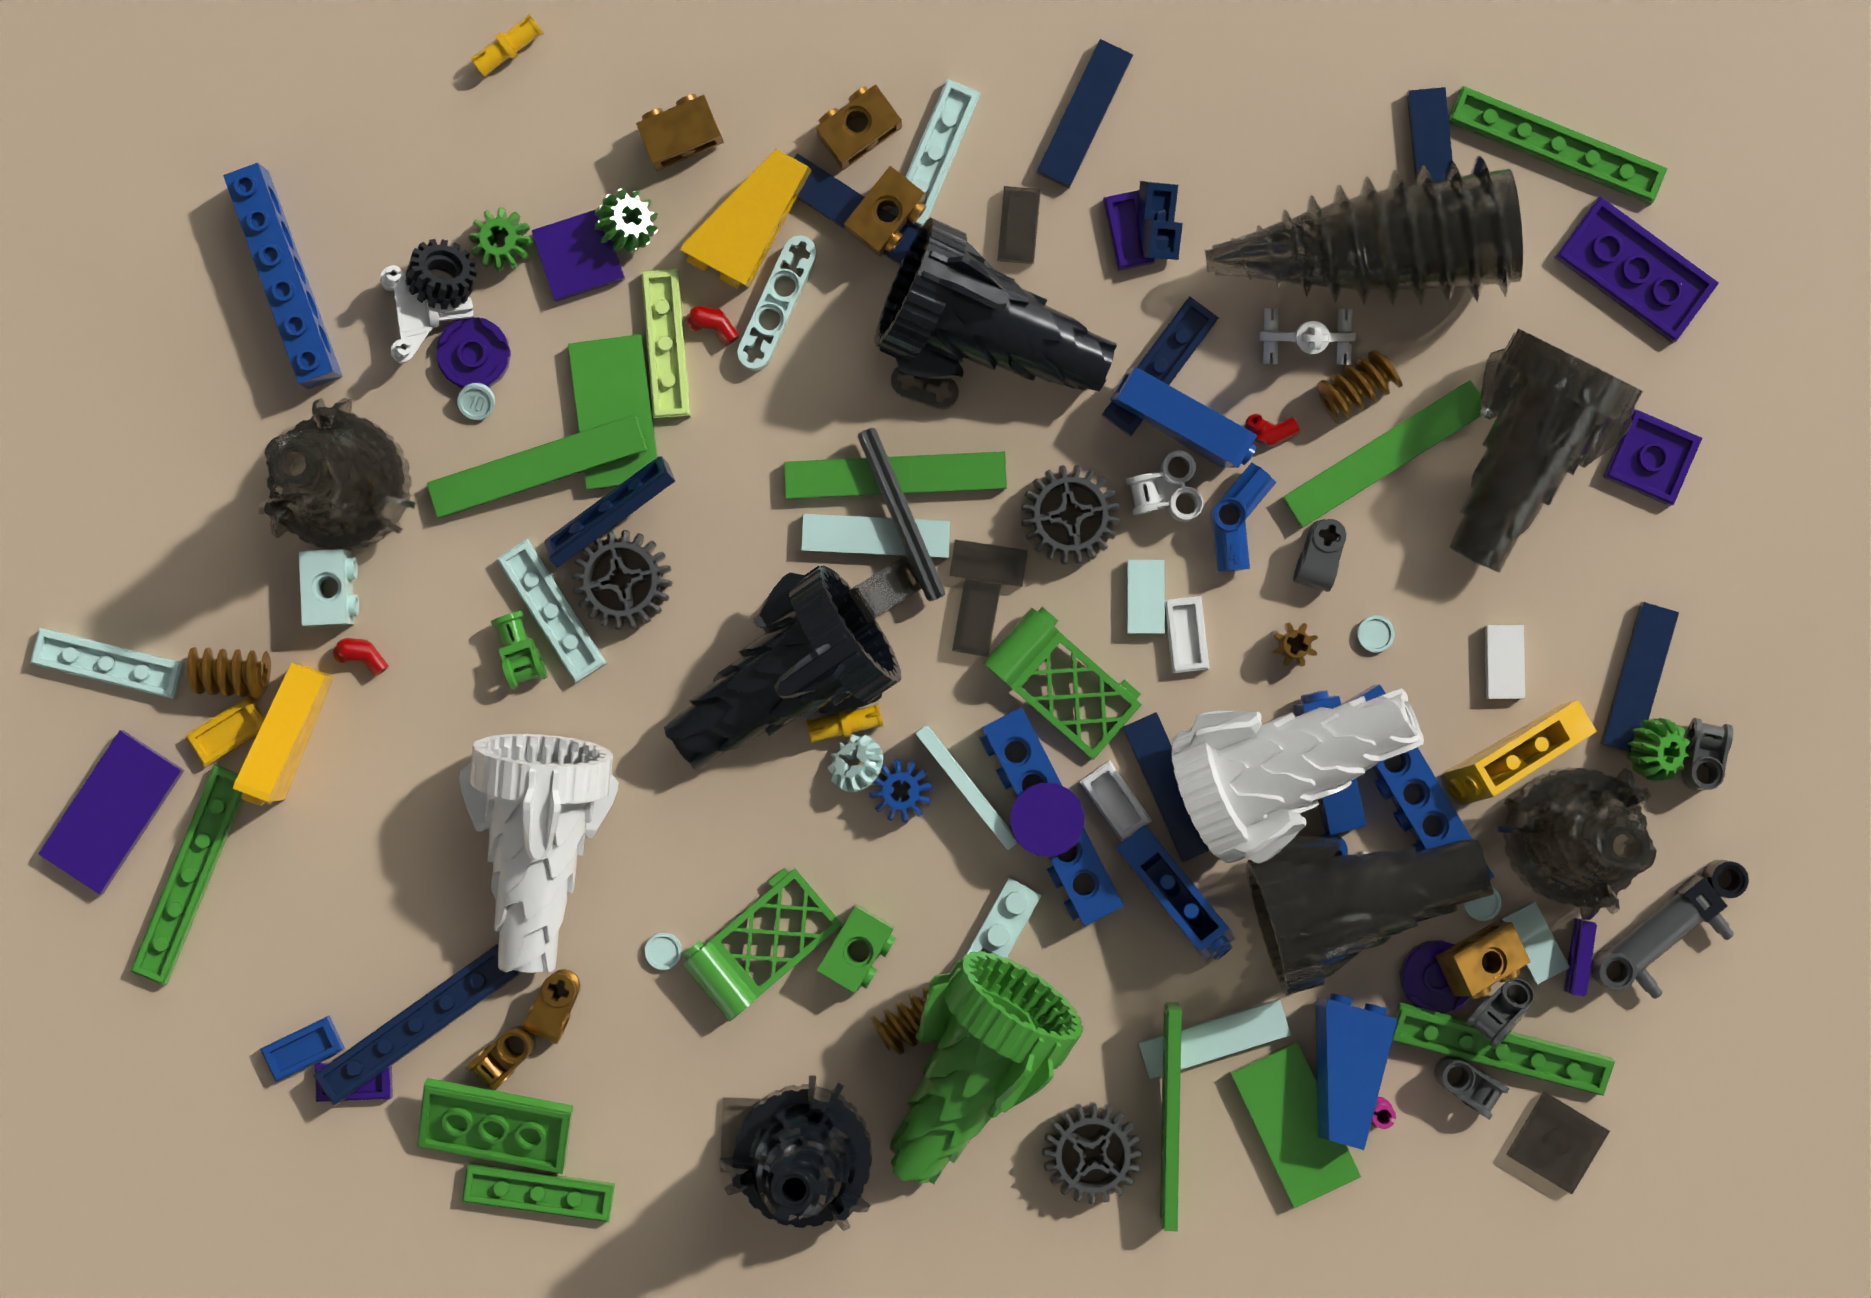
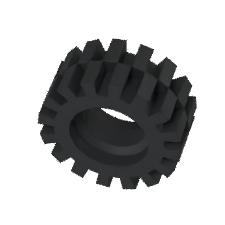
M435 239L429 240L428 246L425 242L419 244L418 249L415 248L413 250L405 275L406 286H410L409 292L411 295L418 293L417 300L423 303L427 299L429 300V307L435 308L436 303H439L441 309H448L450 303L454 309L459 307L460 302L464 304L468 300L477 275V268H475V259H469V251L465 249L460 252V245L455 242L453 247L447 246L448 240L444 239L441 240L440 245H437ZM429 270H441L453 278H440Z

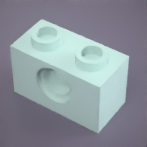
M344 549L299 551L302 626L354 625V616L359 615V598L357 594H353L352 580L357 579L358 565L356 558L351 557V551ZM334 578L338 583V591L332 598H327L323 593V585L326 580Z

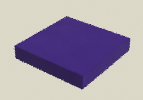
M596 210L532 230L555 302L625 280L617 252L613 250V241L609 240L606 243H601V238L605 235V232L594 229L595 224L600 220L595 215Z
M1633 409L1603 477L1668 506H1673L1702 437L1642 411Z

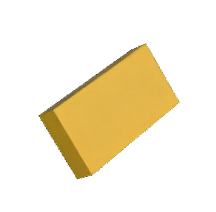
M248 696L185 736L204 767H208L256 737L265 718L252 697Z

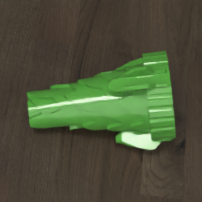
M973 951L966 954L963 959H958L951 972L938 974L933 977L927 991L921 1013L920 1028L916 1038L921 1043L936 1040L935 1045L937 1047L924 1066V1078L907 1102L912 1107L898 1127L890 1143V1150L895 1154L891 1160L894 1168L893 1173L904 1182L912 1180L921 1184L928 1182L935 1184L948 1162L955 1163L969 1141L979 1134L991 1118L997 1117L1001 1112L1005 1113L1012 1107L1038 1093L1051 1081L1054 1076L1053 1070L1063 1064L1083 1032L1082 1021L1077 1015V1011L1060 992L1028 968L1008 958L983 951Z

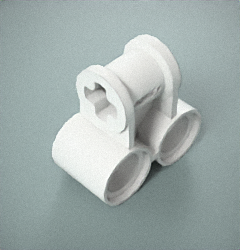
M1176 450L1169 453L1160 465V473H1148L1125 479L1126 485L1131 486L1135 508L1132 509L1133 516L1163 510L1167 507L1173 519L1179 522H1188L1201 513L1203 508L1201 493L1195 488L1185 487V483L1193 477L1196 470L1194 458L1188 452ZM1180 459L1186 463L1187 474L1185 477L1176 478L1169 473L1168 464L1170 460ZM1143 486L1145 487L1146 496H1147V501H1146V498H1145V493H1144ZM1188 495L1194 500L1195 508L1191 514H1183L1177 510L1176 499L1178 496Z

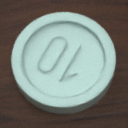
M471 383L460 391L457 399L458 408L467 418L482 420L492 413L495 406V396L486 385Z
M1375 615L1365 618L1357 629L1359 644L1370 652H1381L1388 649L1395 637L1393 625L1382 616Z
M1482 884L1464 895V909L1473 919L1479 921L1490 920L1501 909L1500 894L1494 887Z
M662 932L655 934L648 940L645 946V957L648 963L659 970H667L674 967L682 956L680 941L670 933Z

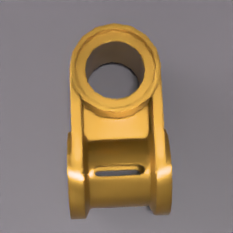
M567 969L557 970L545 980L537 999L534 1001L526 1017L523 1030L558 1044L580 992V979L573 971ZM561 980L566 982L564 988L569 991L562 996L557 994L558 987L553 985Z
M514 1026L502 1034L491 1046H487L465 1069L468 1072L473 1071L488 1087L487 1089L495 1091L532 1054L536 1046V1037L534 1034L523 1030V1026ZM510 1036H517L522 1039L525 1046L523 1053H515L510 1049L508 1044Z

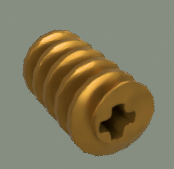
M1373 349L1368 353L1369 361L1362 357L1355 361L1356 369L1351 365H1347L1343 368V376L1337 372L1330 375L1331 384L1325 380L1318 382L1317 388L1321 402L1335 423L1339 424L1337 413L1340 411L1348 418L1352 416L1351 404H1354L1360 410L1365 409L1363 397L1366 396L1375 403L1377 401L1376 389L1381 390L1385 395L1390 394L1388 382L1392 381L1398 388L1403 386L1398 372L1385 355L1383 356L1380 352Z
M196 647L190 648L187 659V675L193 693L202 694L206 690L208 694L216 695L221 691L223 695L231 696L236 692L238 696L245 697L250 692L255 698H260L265 693L271 673V660L267 651L264 652L262 660L257 661L256 652L250 650L247 660L244 661L241 651L237 649L233 653L232 660H228L226 649H220L217 659H214L211 648L204 650L202 658H199Z
M922 987L923 1000H920L913 993L909 995L911 1003L909 1008L901 1001L897 1002V1015L885 1009L884 1023L875 1016L871 1017L876 1031L889 1051L892 1048L899 1055L904 1053L903 1041L911 1047L917 1045L916 1033L920 1028L921 1013L928 987Z

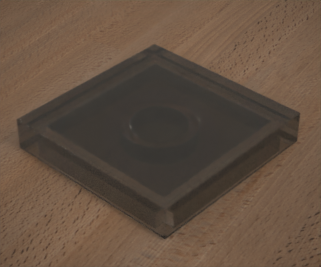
M1543 1091L1506 1155L1568 1193L1573 1194L1610 1131Z

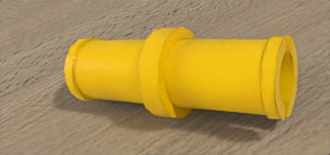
M528 14L504 34L501 31L496 34L495 37L497 39L470 58L481 74L486 77L510 57L513 60L518 57L519 54L517 52L544 33L532 16Z
M878 703L847 712L846 710H840L835 715L806 720L811 743L844 735V738L852 737L851 733L883 727Z

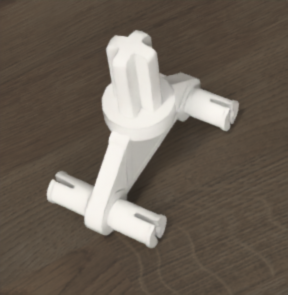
M391 265L382 271L380 282L385 290L394 292L400 340L393 343L390 354L395 362L402 364L409 362L432 329L439 327L440 321L472 318L474 311L470 297H468L464 304L460 302L459 307L454 309L450 303L448 309H441L439 303H436L435 308L429 307V300L427 299L423 303L417 300L418 293L411 295L409 292L410 286H406V274L398 266Z
M1264 308V331H1260L1259 341H1264L1262 364H1270V353L1271 364H1278V341L1296 342L1299 349L1308 354L1320 353L1325 350L1329 342L1338 341L1336 364L1352 365L1351 342H1356V332H1352L1353 309H1337L1338 332H1329L1324 324L1313 320L1301 324L1296 332L1278 331L1280 308H1272V319L1271 308Z

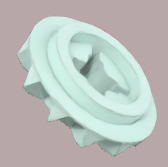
M852 734L849 741H839L840 748L837 753H830L833 762L827 767L832 774L831 781L846 792H858L870 786L878 777L883 764L882 750L875 740L867 735L859 737ZM858 758L863 763V766H850L847 762L850 759Z

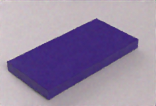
M1601 196L1596 199L1554 257L1672 344L1679 339L1719 284L1711 276Z
M119 730L38 855L99 895L104 894L185 770L124 730Z

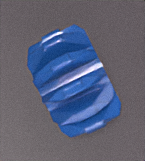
M895 759L893 765L896 773L891 774L888 767L882 765L881 772L887 779L885 781L879 777L875 779L873 784L883 786L882 790L870 792V798L883 796L884 801L877 804L875 807L876 811L880 812L889 805L891 809L887 814L888 820L892 821L894 819L896 809L901 810L902 821L907 822L909 818L907 808L911 807L917 817L922 815L921 809L915 804L917 800L926 805L930 804L931 799L919 795V792L931 790L932 784H918L917 781L924 778L927 774L924 769L915 776L911 775L915 762L909 761L906 772H901V762L899 759ZM897 780L901 781V785L906 781L911 786L907 791L910 797L905 801H902L901 797H899V800H896L891 795L895 790L892 784Z

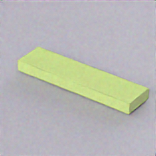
M668 269L641 272L653 418L691 416L679 270Z

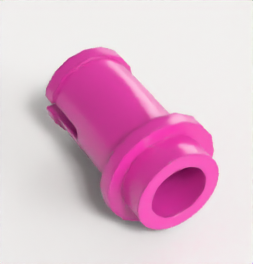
M1378 1097L1374 1112L1384 1110V1113L1378 1118L1373 1114L1371 1125L1387 1129L1393 1126L1394 1122L1391 1119H1396V1113L1388 1100Z

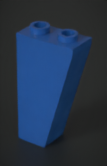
M1137 367L1127 369L1110 398L1112 402L1221 468H1239L1240 464L1245 465L1256 449V446L1253 444L1257 437L1255 433Z
M1326 690L1302 695V703L1295 704L1293 707L1297 717L1320 707L1333 709L1340 706L1341 701L1339 696H1329ZM1357 778L1351 780L1352 784L1349 787L1318 800L1325 834L1333 835L1367 826Z
M1146 825L1116 847L1120 855L1206 962L1212 957L1215 961L1221 959L1233 948L1230 943L1235 938L1230 928Z
M1331 993L1329 999L1317 998L1315 1004L1318 1137L1364 1150L1398 1019L1386 1016L1387 1008L1365 1003L1364 1009L1351 1006L1352 998Z

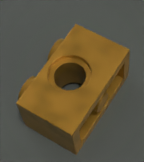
M876 84L870 89H867L866 86L858 89L848 98L850 102L839 111L833 108L818 120L820 125L816 127L817 135L842 170H845L902 128V119ZM854 117H861L868 124L863 131L856 133L848 129L847 124L849 120Z
M889 166L844 223L845 230L879 257L885 250L891 253L902 240L904 235L900 231L906 223L910 221L914 224L927 207L923 204L925 192L892 166ZM886 205L895 207L899 212L897 218L892 222L881 221L877 216L880 208Z
M1512 922L1492 923L1435 956L1453 995L1470 996L1471 999L1485 996L1491 992L1490 986L1498 981L1502 983L1516 978L1520 975L1519 969L1531 962ZM1484 955L1487 959V967L1485 970L1482 966V958Z

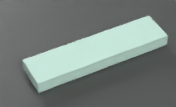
M949 79L945 82L905 176L925 192V201L923 202L927 206L925 211L914 224L910 221L907 222L918 228H921L925 221L929 219L981 96L980 92ZM892 207L890 214L897 218L899 212L895 207Z
M803 514L801 551L908 556L892 518ZM914 519L930 557L949 558L950 521Z
M529 539L496 558L575 683H578L607 664V661Z
M39 628L30 664L172 699H177L185 667L183 662L45 628Z
M925 725L915 733L1004 847L1009 850L1018 842L1013 832L931 728Z
M1278 998L1182 1028L1181 1070L1290 1036V1029L1280 999ZM1163 1035L1138 1042L1149 1079L1162 1076Z

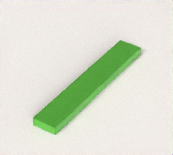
M1465 86L1461 87L1449 116L1450 124L1650 205L1654 203L1668 169Z
M1470 379L1282 498L1300 527L1303 528L1486 414L1490 409Z
M631 415L427 482V486L437 518H444L648 450L636 415Z
M1005 451L888 457L903 494L1007 489ZM867 458L784 462L786 499L882 495Z
M218 765L213 766L130 972L162 985L168 984L243 800L241 799L243 792L233 789L238 773Z
M1166 1002L1164 1004L1160 1222L1164 1231H1178L1182 1009L1179 1002Z
M1401 1002L1398 1003L1394 1018L1398 1019L1392 1039L1394 1042L1602 1096L1605 1094L1615 1064L1612 1057L1512 1031L1494 1049L1490 1045L1491 1041L1474 1026L1470 1028L1465 1024L1467 1022L1466 1019Z

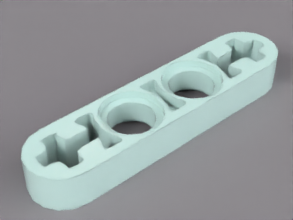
M793 236L784 245L741 339L737 351L738 358L748 370H762L771 361L816 262V247L812 240L806 236ZM801 244L806 245V252L810 257L808 259L801 258L796 267L797 271H803L802 276L799 277L792 270L781 269L784 263L789 267L793 264L794 254L790 250L792 248L798 249ZM781 277H790L795 282V291L789 296L783 297L775 292V283ZM766 310L776 311L780 316V323L773 330H766L759 323L761 314ZM753 330H756L764 337L773 338L770 344L763 340L760 347L761 353L764 354L762 360L756 358L753 363L748 362L749 356L745 350L747 347L753 349L758 340L757 336H751Z

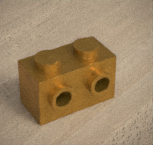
M690 94L676 101L677 106L663 111L662 108L651 110L642 115V121L636 123L656 171L724 143L705 95L697 97L696 94Z

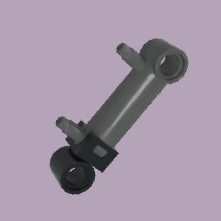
M1722 859L1708 863L1703 870L1702 877L1693 875L1674 891L1676 895L1612 948L1602 951L1595 956L1591 964V974L1595 981L1602 986L1617 991L1630 987L1636 979L1652 998L1660 997L1662 990L1646 968L1702 922L1709 923L1724 940L1732 938L1734 932L1720 914L1721 911L1728 907L1721 897L1737 898L1746 891L1749 884L1746 869L1739 863ZM1728 869L1732 875V881L1728 887L1723 889L1719 884L1718 878L1723 870ZM1613 961H1618L1621 966V972L1617 978L1610 980L1606 975L1607 966Z

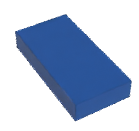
M330 1015L260 1048L275 1082L345 1049Z

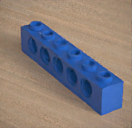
M255 163L223 175L298 384L311 389L343 377L269 171L261 164Z
M1380 684L1373 685L1343 704L1363 696L1366 701H1369L1386 693ZM1418 747L1400 754L1401 766L1394 772L1387 770L1384 761L1373 766L1372 768L1378 776V779L1374 781L1377 789L1385 800L1391 798L1397 808V811L1393 813L1396 821L1404 832L1410 830L1416 840L1412 847L1423 864L1429 862L1435 872L1431 879L1442 896L1448 894L1450 898L1457 900L1495 877ZM1415 783L1420 789V797L1415 803L1409 804L1404 799L1403 791L1408 784ZM1434 815L1439 821V829L1435 834L1428 836L1423 831L1422 824L1427 816ZM1448 847H1454L1458 853V860L1452 867L1444 866L1441 859L1443 851Z
M1022 707L982 727L985 734L980 736L979 739L989 757L996 754L1002 766L996 772L1005 789L1013 787L1018 797L1023 792L1022 781L1029 774H1037L1043 783H1057L1062 786ZM1012 741H1020L1026 748V755L1019 762H1010L1005 756V748ZM1084 828L1078 842L1075 844V856L1068 861L1060 860L1057 856L1049 857L1053 866L1047 868V871L1056 889L1063 886L1070 899L1064 901V904L1073 922L1080 919L1082 924L1086 926L1120 909L1124 904ZM1082 873L1089 874L1093 879L1092 889L1085 894L1077 893L1073 889L1074 878Z

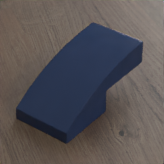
M1140 181L1138 213L1140 239L1144 257L1179 260L1183 223L1174 222L1178 185Z

